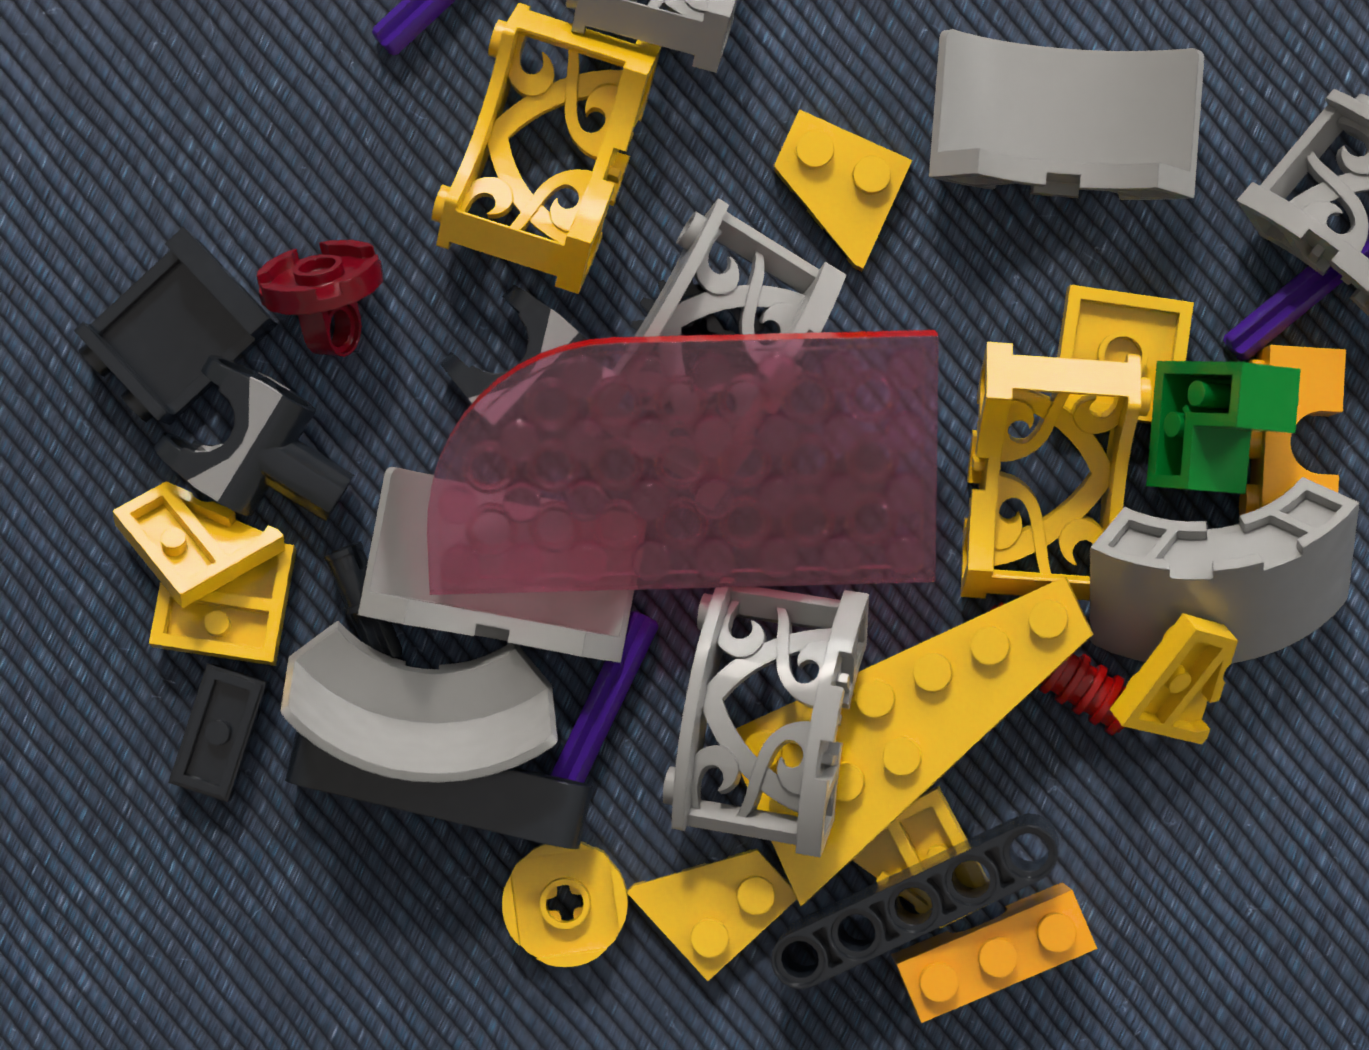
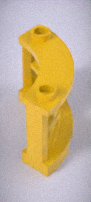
M518 3L508 21L498 20L494 27L489 43L488 56L494 57L496 60L476 127L451 187L442 185L437 194L431 217L432 221L440 223L436 246L449 249L451 244L455 243L557 276L555 287L579 294L601 242L603 233L601 231L609 205L614 206L630 159L629 155L619 153V150L627 152L634 133V127L637 121L642 120L662 46L637 40L634 44L590 29H586L584 35L572 32L573 24L530 11L531 6ZM528 37L568 50L566 78L555 82L553 64L544 52H542L543 66L538 73L534 75L527 74L522 70L521 58ZM579 54L623 67V70H601L580 74ZM512 85L515 91L524 98L503 113ZM587 100L585 106L586 117L592 112H600L604 115L605 123L599 131L590 133L581 128L578 121V101ZM565 105V120L570 137L580 151L596 160L593 171L577 169L561 172L546 180L533 195L516 167L509 139L535 119ZM489 152L498 178H480ZM569 188L578 194V203L573 208L565 209L561 207L558 198L552 203L550 212L544 207L545 203L561 189ZM490 197L496 203L495 207L487 213L488 218L496 219L503 217L512 210L513 206L517 208L520 214L511 226H507L469 214L468 211L477 199ZM531 224L547 238L525 232V230Z
M987 342L977 392V404H979L977 430H972L967 482L979 483V489H971V498H969L970 512L968 518H964L960 597L985 598L987 593L1024 596L1060 578L1067 577L1077 600L1090 601V576L1052 574L1049 567L1047 545L1057 539L1060 550L1066 560L1073 565H1077L1073 556L1074 546L1079 541L1084 540L1094 544L1123 509L1127 470L1138 417L1148 415L1151 403V379L1141 377L1140 355L1127 354L1125 362L1013 355V343ZM1041 392H1052L1053 394L1049 397ZM1070 394L1084 395L1074 403L1072 410L1064 406ZM1096 396L1115 397L1112 405L1106 411L1098 413L1090 410L1091 404L1097 399ZM1034 414L1041 417L1033 432L1025 438H1015L1008 433L1009 426L1015 421L1026 422L1030 429L1034 422ZM1055 426L1079 450L1090 472L1067 499L1042 517L1039 503L1030 487L1018 477L1000 471L1001 462L1018 460L1036 451L1048 439ZM1110 430L1106 455L1094 434ZM1102 496L1099 525L1097 521L1086 514ZM1010 498L1020 499L1027 508L1030 524L1022 528V519L1019 511L1012 518L1002 517L999 514L1002 503ZM1035 553L1040 573L995 570L994 566L1007 564Z

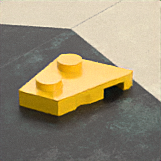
M799 109L773 170L789 190L795 193L807 207V212L822 230L825 229L843 251L851 266L862 271L912 160Z
M167 481L112 511L115 526L182 609L285 550L284 536L278 529L268 525L263 532L237 521L235 511L216 502L198 500L192 492Z
M285 544L283 552L183 609L160 582L149 644L153 648L276 666L297 549L294 545Z
M1183 613L1177 622L1166 631L1161 643L1141 669L1130 678L1125 690L1109 710L1124 727L1203 744L1210 732V728L1202 720L1207 702L1212 703L1220 700L1225 684L1223 679L1224 672L1232 662L1238 640L1224 624Z
M937 786L922 794L894 822L873 839L853 861L876 877V882H879L964 842L967 838L940 787ZM966 861L955 868L957 878L967 887H980L989 881L979 862ZM908 888L899 893V896L913 904L916 911L920 914L927 912L933 907L931 898L919 888ZM956 919V920H954V921H952V922H950V923H948V924H946V925H943V926H941V927H939V928L941 929V928H943V927H945V926H947V925H949V924H951V923H953V922H955V921H957V920H959V919Z
M757 848L728 856L726 859L713 863H704L681 870V872L650 881L634 883L627 889V894L707 981L797 900L792 886Z

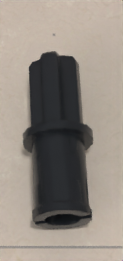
M361 541L349 544L323 556L335 579L345 605L341 609L342 615L351 616L361 642L392 658L398 659L401 657L403 649L392 622L358 615L368 564Z

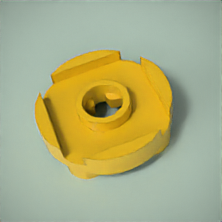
M582 841L580 849H568L548 844H541L533 848L516 863L504 887L502 896V913L510 936L527 953L537 957V960L556 967L579 966L598 958L616 940L626 920L628 909L627 888L620 870L610 860L604 850ZM567 885L572 894H581L583 898V905L574 908L573 919L562 920L559 910H549L547 901L557 896L558 886Z

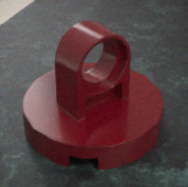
M330 240L319 242L321 254L299 259L297 249H293L267 261L257 271L256 275L261 304L271 312L298 315L304 341L312 353L340 357L350 355L358 345L362 329L357 301L373 293L383 282L382 264L378 254H375L374 246L357 240ZM334 315L335 329L331 340L330 324Z

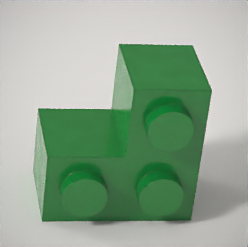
M1157 361L1146 486L1246 494L1251 431L1295 433L1301 369L1247 362Z

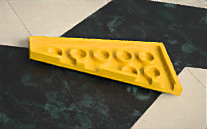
M1067 577L1060 578L858 672L850 709L841 708L840 713L842 719L841 725H838L836 742H842L843 747L836 794L835 820L821 858L795 853L796 845L771 841L800 906L806 904L828 881L849 864L873 839L956 764L979 740L1000 723L1010 711L1094 635ZM796 700L736 728L748 748L758 757L763 744L776 730L790 723L811 722L813 709ZM795 743L784 745L777 753L770 769L777 774V766L781 757L785 760V764L788 767L793 768L800 765L803 759L801 746ZM741 774L746 786L748 787L749 780L743 774ZM762 792L757 810L798 816L797 812L788 809Z

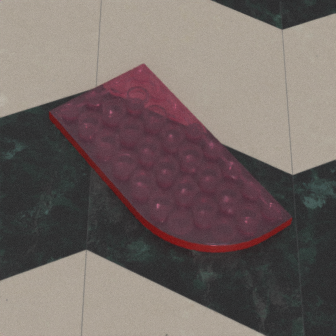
M936 330L611 337L565 344L542 352L518 364L494 381L476 398L451 432L440 455L432 481L427 513L430 595L935 582L939 335Z

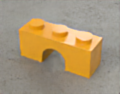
M1269 345L1257 352V360L1251 359L1249 363L1301 369L1296 424L1306 415L1328 417L1343 412L1346 349ZM1251 431L1249 459H1251L1250 484L1246 486V494H1240L1239 516L1255 511L1278 499L1290 490L1301 477L1338 493L1339 475L1317 474L1304 469L1293 456L1291 450L1292 433Z
M1061 882L1005 906L1007 911L986 923L957 933L945 931L891 954L921 1023L1096 950L1097 946L1073 890Z

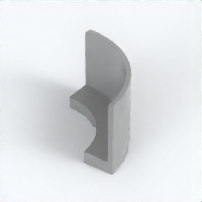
M954 29L944 30L939 37L929 177L991 190L995 189L996 185H1031L1030 194L1078 198L1079 190H1096L1119 194V200L1194 198L1204 54L1202 51L1194 48L1157 51H1101L1054 48L1001 41Z
M389 467L384 474L358 615L404 625L499 639L513 644L621 663L647 525L646 517L635 512L543 497L440 476L434 477V475L402 468ZM428 505H429L428 531H429L430 576H431V590H430V591H429V568H428V546H427V513H428Z
M1301 477L1290 490L1278 499L1255 511L1240 515L1239 524L1223 528L1207 529L1206 521L1188 522L1162 519L1124 507L1090 547V628L1094 634L1090 641L1095 646L1111 653L1146 662L1161 643L1166 631L1177 622L1183 613L1224 624L1238 640L1231 664L1255 659L1300 641L1334 616L1347 600L1360 502Z
M336 621L288 658L281 704V713L284 718L317 747L339 760L365 771L390 778L417 782L464 781L514 768L547 751L558 740L552 685L518 644L509 643L495 652L471 661L439 665V669H421L405 666L406 661L392 658L371 648L351 634L339 621Z

